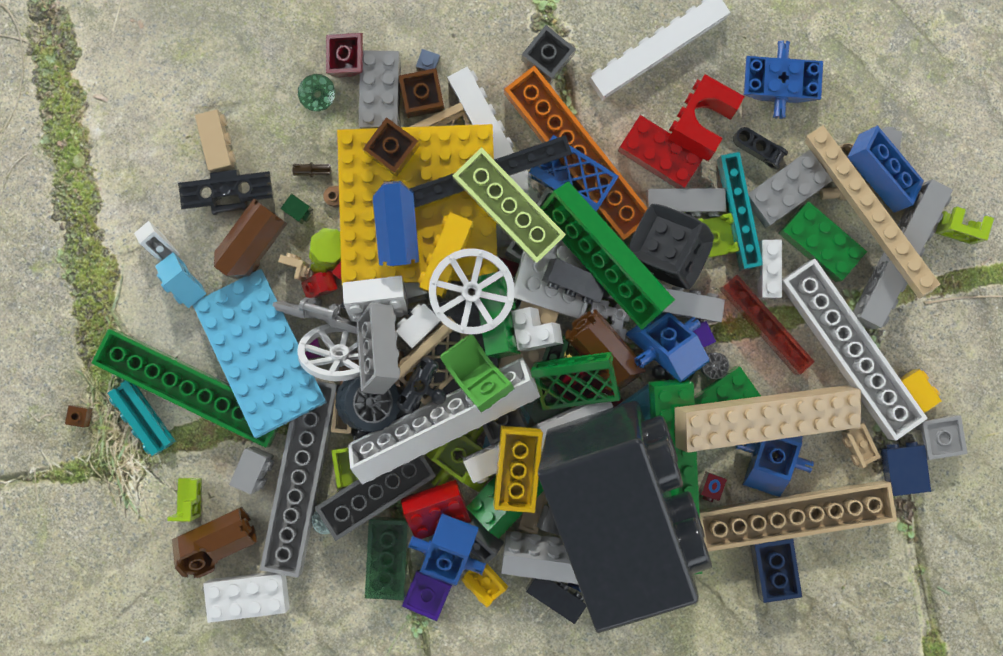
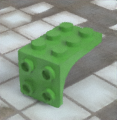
M472 334L466 336L440 355V359L456 384L481 413L515 389L512 383L486 356Z

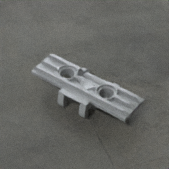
M305 297L300 301L299 305L283 300L273 302L272 306L277 311L300 318H317L326 321L331 327L357 334V323L339 316L342 309L339 304H332L327 309L321 307L322 299Z

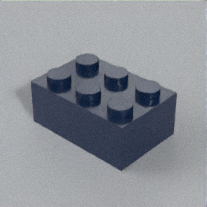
M793 538L750 545L758 599L763 603L802 598Z

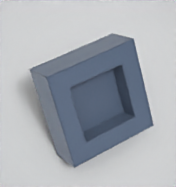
M422 49L416 69L424 71L437 68L440 55Z

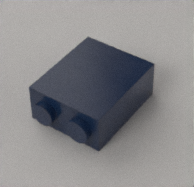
M918 441L906 442V446H899L898 443L887 444V448L880 449L884 481L891 482L893 496L931 492L925 445L918 444Z

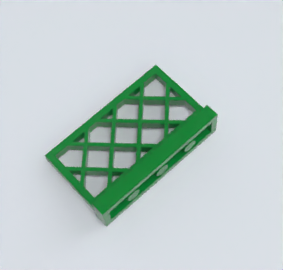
M612 352L534 362L531 374L532 378H535L542 409L548 410L620 401L612 363ZM609 369L610 376L607 380L597 374L599 370ZM580 372H587L591 375L588 382L578 377ZM566 374L572 380L567 385L558 378ZM548 377L553 382L547 387L541 383L540 378ZM593 378L603 383L599 390L590 385ZM574 380L584 386L580 392L570 387ZM555 383L565 388L561 395L551 389ZM605 386L613 389L614 395L607 396L601 391ZM586 388L595 393L593 398H587L582 395ZM567 390L576 396L574 400L569 401L563 397ZM548 393L557 398L554 403H546L545 396Z

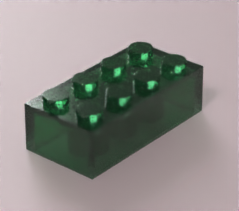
M373 517L369 519L365 599H405L409 525L406 518Z

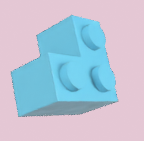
M174 252L155 266L158 271L157 277L162 282L161 286L167 293L172 292L174 294L173 297L180 305L183 303L190 308L207 294L202 284L189 272L186 264Z

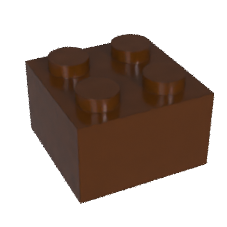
M436 68L399 75L408 118L445 110Z
M386 117L364 146L363 151L397 177L417 151L420 143L416 138Z

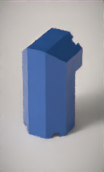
M401 181L384 182L373 195L379 265L383 266L384 262H387V266L411 264L412 259H415V263L419 262L413 191Z

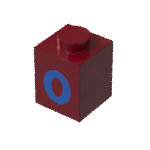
M705 471L699 488V494L703 495L702 499L712 503L714 500L720 501L727 479Z

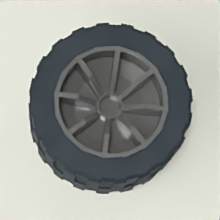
M359 376L342 382L335 397V406L339 417L349 427L365 432L382 431L396 420L400 412L396 405L400 392L394 383L384 395L361 393Z

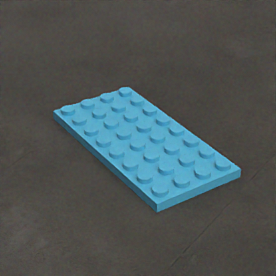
M262 269L201 298L193 304L254 438H258L327 403L316 378L307 373L299 363V344L284 313L277 311L272 306L273 302H277V299Z

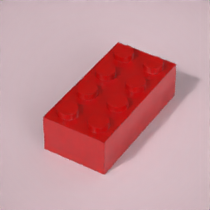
M640 115L620 145L618 152L673 187L684 189L703 159L669 140L668 138L671 133Z

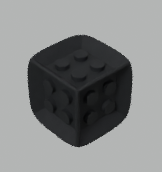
M651 204L644 213L632 237L629 249L650 272L654 273L653 276L655 278L689 290L698 279L713 246L714 236L705 223L693 216L664 205Z

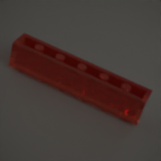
M738 274L732 276L719 288L723 295L794 375H801L815 362Z

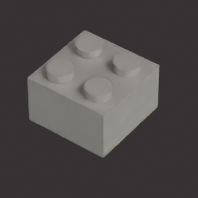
M254 446L245 448L229 485L249 494L263 489L267 478H265L266 473L271 471L275 462L272 460L274 455Z

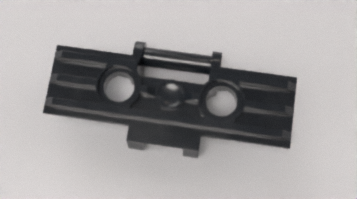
M238 169L210 173V179L178 183L182 210L211 206L212 215L243 210L244 212L248 207L247 201L273 198L270 171L240 175ZM242 183L249 184L250 189L247 193H242ZM204 188L211 189L210 197L203 198L202 190ZM226 196L239 197L240 203L217 205V200Z

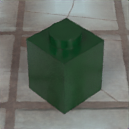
M292 193L280 208L301 224L304 221L308 222L313 214V208Z

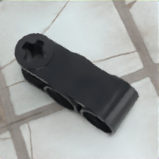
M748 127L740 128L733 136L734 145L776 170L780 168L779 164L783 157L788 154L785 148L776 145ZM739 134H745L747 141L740 140ZM756 143H760L763 146V151L756 149Z

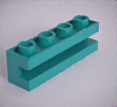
M125 380L120 383L121 386L113 388L107 393L110 396V403L120 410L121 418L132 427V434L143 443L142 447L147 454H151V456L158 455L176 442L137 385Z

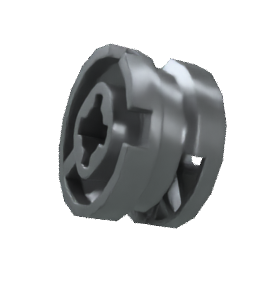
M721 353L707 354L710 360L700 368L702 374L709 379L724 377L729 370L728 359Z

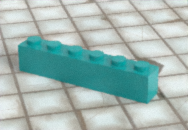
M740 152L721 155L717 159L722 188H725L727 213H732L733 217L731 229L734 242L737 241L739 251L736 252L739 271L757 268L763 265Z

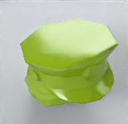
M323 228L311 236L309 259L312 262L310 268L315 274L334 270L341 262L340 231L337 229Z

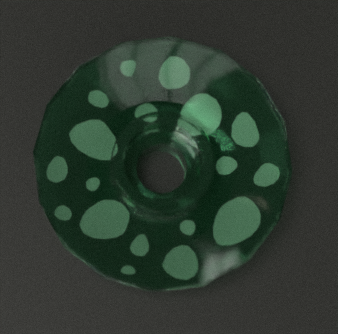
M312 74L305 77L298 87L300 103L310 111L320 112L326 110L335 99L336 90L333 82L322 74ZM321 92V96L315 97V93Z

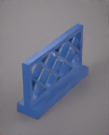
M553 135L550 140L556 139L557 137ZM570 146L571 152L577 155L579 163L568 165L567 158L564 157L565 166L555 168L552 161V169L543 170L537 166L531 168L528 172V177L546 188L549 187L553 191L568 181L572 184V181L583 179L585 190L578 192L596 212L619 177L572 146ZM582 165H593L595 173L584 175ZM580 166L582 176L571 179L569 168ZM566 169L568 179L563 181L557 179L556 171ZM607 174L613 179L610 184L601 186L599 175ZM596 176L598 187L588 189L585 178ZM590 191H600L601 198L598 203L590 199Z

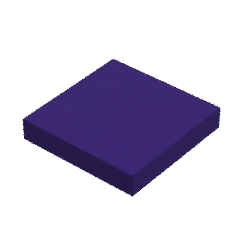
M417 570L402 607L437 621L452 585L419 573L420 570Z

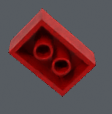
M456 480L401 499L406 521L413 536L419 539L434 535L442 514L466 523L471 522L466 502Z

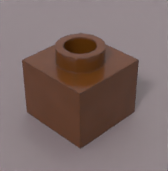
M68 405L65 424L83 428L89 427L93 408Z

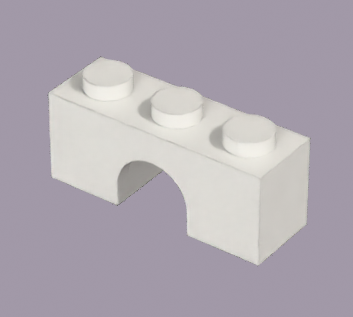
M782 240L759 241L763 265L761 266L760 278L757 280V297L759 299L782 298Z

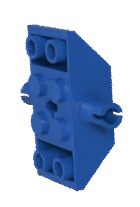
M784 40L777 43V58L746 56L744 95L758 101L774 102L773 118L775 119L778 117L779 119L786 118V103L821 100L823 61L790 59V41L784 43Z
M664 312L644 329L641 330L638 325L626 333V336L645 351L638 357H635L636 365L639 368H644L648 363L655 360L680 383L710 360L698 336L693 332L700 328L699 320L692 317L683 324L670 312Z
M803 436L744 444V446L736 445V449L749 452L752 455L742 485L780 497L791 480L794 468L810 473L812 468L806 467L805 464L814 466V462L798 457ZM773 452H775L776 454H778L777 458H776V457H774V458L772 457V453H773Z
M442 514L432 541L429 540L427 542L412 536L408 548L425 553V559L419 573L453 586L458 584L460 576L465 569L482 575L486 563L472 559L469 555L479 527Z

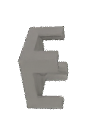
M946 415L943 418L926 419L915 427L916 430L922 431L927 460L968 454L961 415Z

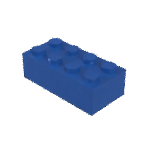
M878 125L859 134L847 157L852 165L894 213L912 206L924 180Z

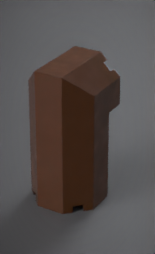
M253 199L214 251V267L233 279L250 276L258 269L260 260L288 223Z
M597 309L593 310V314L590 311L584 313L572 323V331L568 329L565 332L567 341L581 356L612 352V363L619 391L646 372V367L639 368L636 365L634 359L638 356ZM609 369L599 370L598 375L607 380L610 376ZM605 386L608 391H613L610 387Z
M240 507L172 539L175 569L182 577L188 578V575H193L194 578H201L212 573L215 569V563L217 564L219 560L258 542L254 525L250 526L248 521L251 519L244 508Z

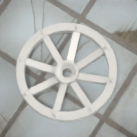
M463 249L445 257L431 276L429 299L432 309L444 325L459 333L480 334L490 331L507 317L514 302L515 288L509 269L497 256L484 250ZM469 256L477 257L471 282L466 278L456 261L457 259ZM484 258L493 263L500 271L478 284L477 280L482 259ZM450 263L463 283V287L438 280L442 271ZM504 276L507 285V297L482 291L483 288ZM436 286L460 292L462 295L439 307L436 297ZM474 289L475 295L470 296L468 290ZM480 297L505 303L501 313L494 320L479 299ZM466 300L461 325H458L447 318L444 312ZM472 302L476 304L487 324L478 327H467Z
M329 324L321 325L309 331L300 340L298 345L299 363L307 373L319 379L328 381L355 379L360 376L359 366L350 360L359 359V354L354 353L358 350V341L348 348L346 346L349 336L348 331L331 327ZM343 332L340 344L334 345L327 334ZM320 337L330 351L309 344L314 339ZM305 351L324 356L325 358L309 361ZM333 363L330 370H324L316 367L319 365ZM342 366H347L351 369L346 371H337L338 368Z

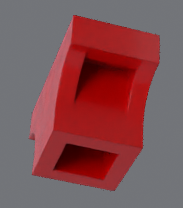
M332 271L316 273L301 283L307 298H318L338 289Z

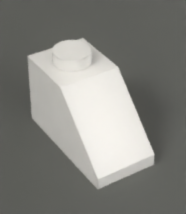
M150 221L134 233L139 244L159 262L172 252L177 256L180 255Z

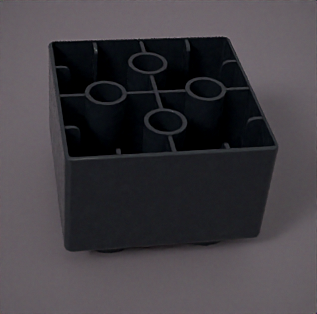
M630 401L547 429L538 468V477L597 633L696 604L699 596L694 574L712 568L711 559L704 541V530L691 493L686 491L672 496L670 491L682 487L683 481L677 465L678 457L665 419L662 415L645 420L640 404L637 401Z

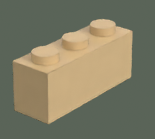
M217 109L196 114V123L208 171L213 173L234 169L236 158L234 152L230 150L229 144L232 142L230 134L226 133L225 126L227 125L225 115Z

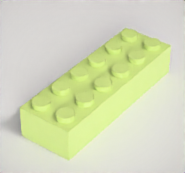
M482 147L452 175L453 179L535 263L541 260L566 235Z

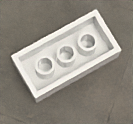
M265 572L209 579L203 583L208 623L283 614L290 609L286 575Z

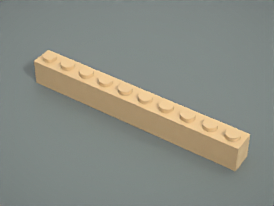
M824 125L807 135L805 144L826 170L916 296L921 299L941 284Z

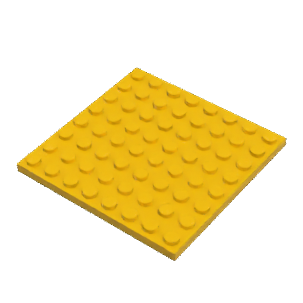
M493 124L401 127L416 138L420 146L397 177L363 151L364 146L378 128L337 130L342 285L345 282L402 276L404 283H418L421 272H426L428 267L425 263L429 253L433 254L435 250L434 240L437 234L441 235L443 231L441 227L442 221L445 216H449L450 212L473 221L474 227L465 249H480L497 256L496 222L464 191L415 208L419 262L415 263V259H412L411 264L387 266V262H384L383 266L379 265L373 195L384 182L401 181L408 188H412L456 173L481 147L494 160ZM475 256L463 257L459 261V266L468 281L472 279L477 258ZM484 258L482 259L479 276L498 272V268L493 263ZM455 272L452 281H461Z

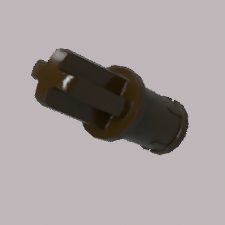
M310 162V164H293L292 167L293 176L306 175L313 177L314 175H330L332 171L330 164H313V162Z

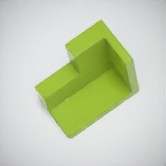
M348 447L331 450L337 489L349 486L358 480L350 469Z
M202 478L178 479L177 513L167 517V521L191 522L201 517Z

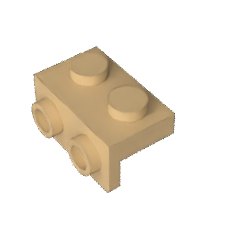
M287 253L286 256L280 255L279 263L296 268L294 279L303 282L309 278L311 268H309L308 263L301 260V257L291 253Z
M861 422L860 428L847 429L841 432L843 435L842 442L846 448H849L852 454L850 458L855 466L865 468L867 464L881 458L864 423Z

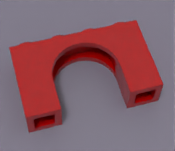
M704 74L701 80L697 79L692 87L694 93H689L684 102L687 104L686 108L682 106L678 112L677 117L679 120L678 122L674 120L669 129L672 133L668 139L709 162L723 138L703 127L695 116V110L708 108L731 120L745 96Z

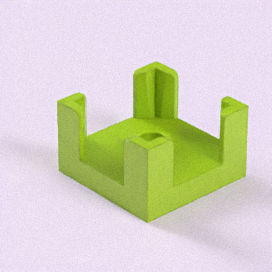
M956 206L952 209L951 214L947 211L942 212L943 217L938 223L935 234L973 245L988 240L994 218L984 216L982 222L971 220L968 222V225H964L962 222L966 210Z
M732 213L710 219H698L710 228L714 236L713 246L708 258L739 251L738 242H734L731 224L733 223Z

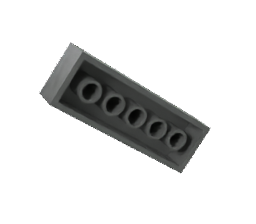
M421 455L390 472L376 477L372 481L362 484L359 479L317 505L315 509L334 540L337 541L436 477L424 456Z

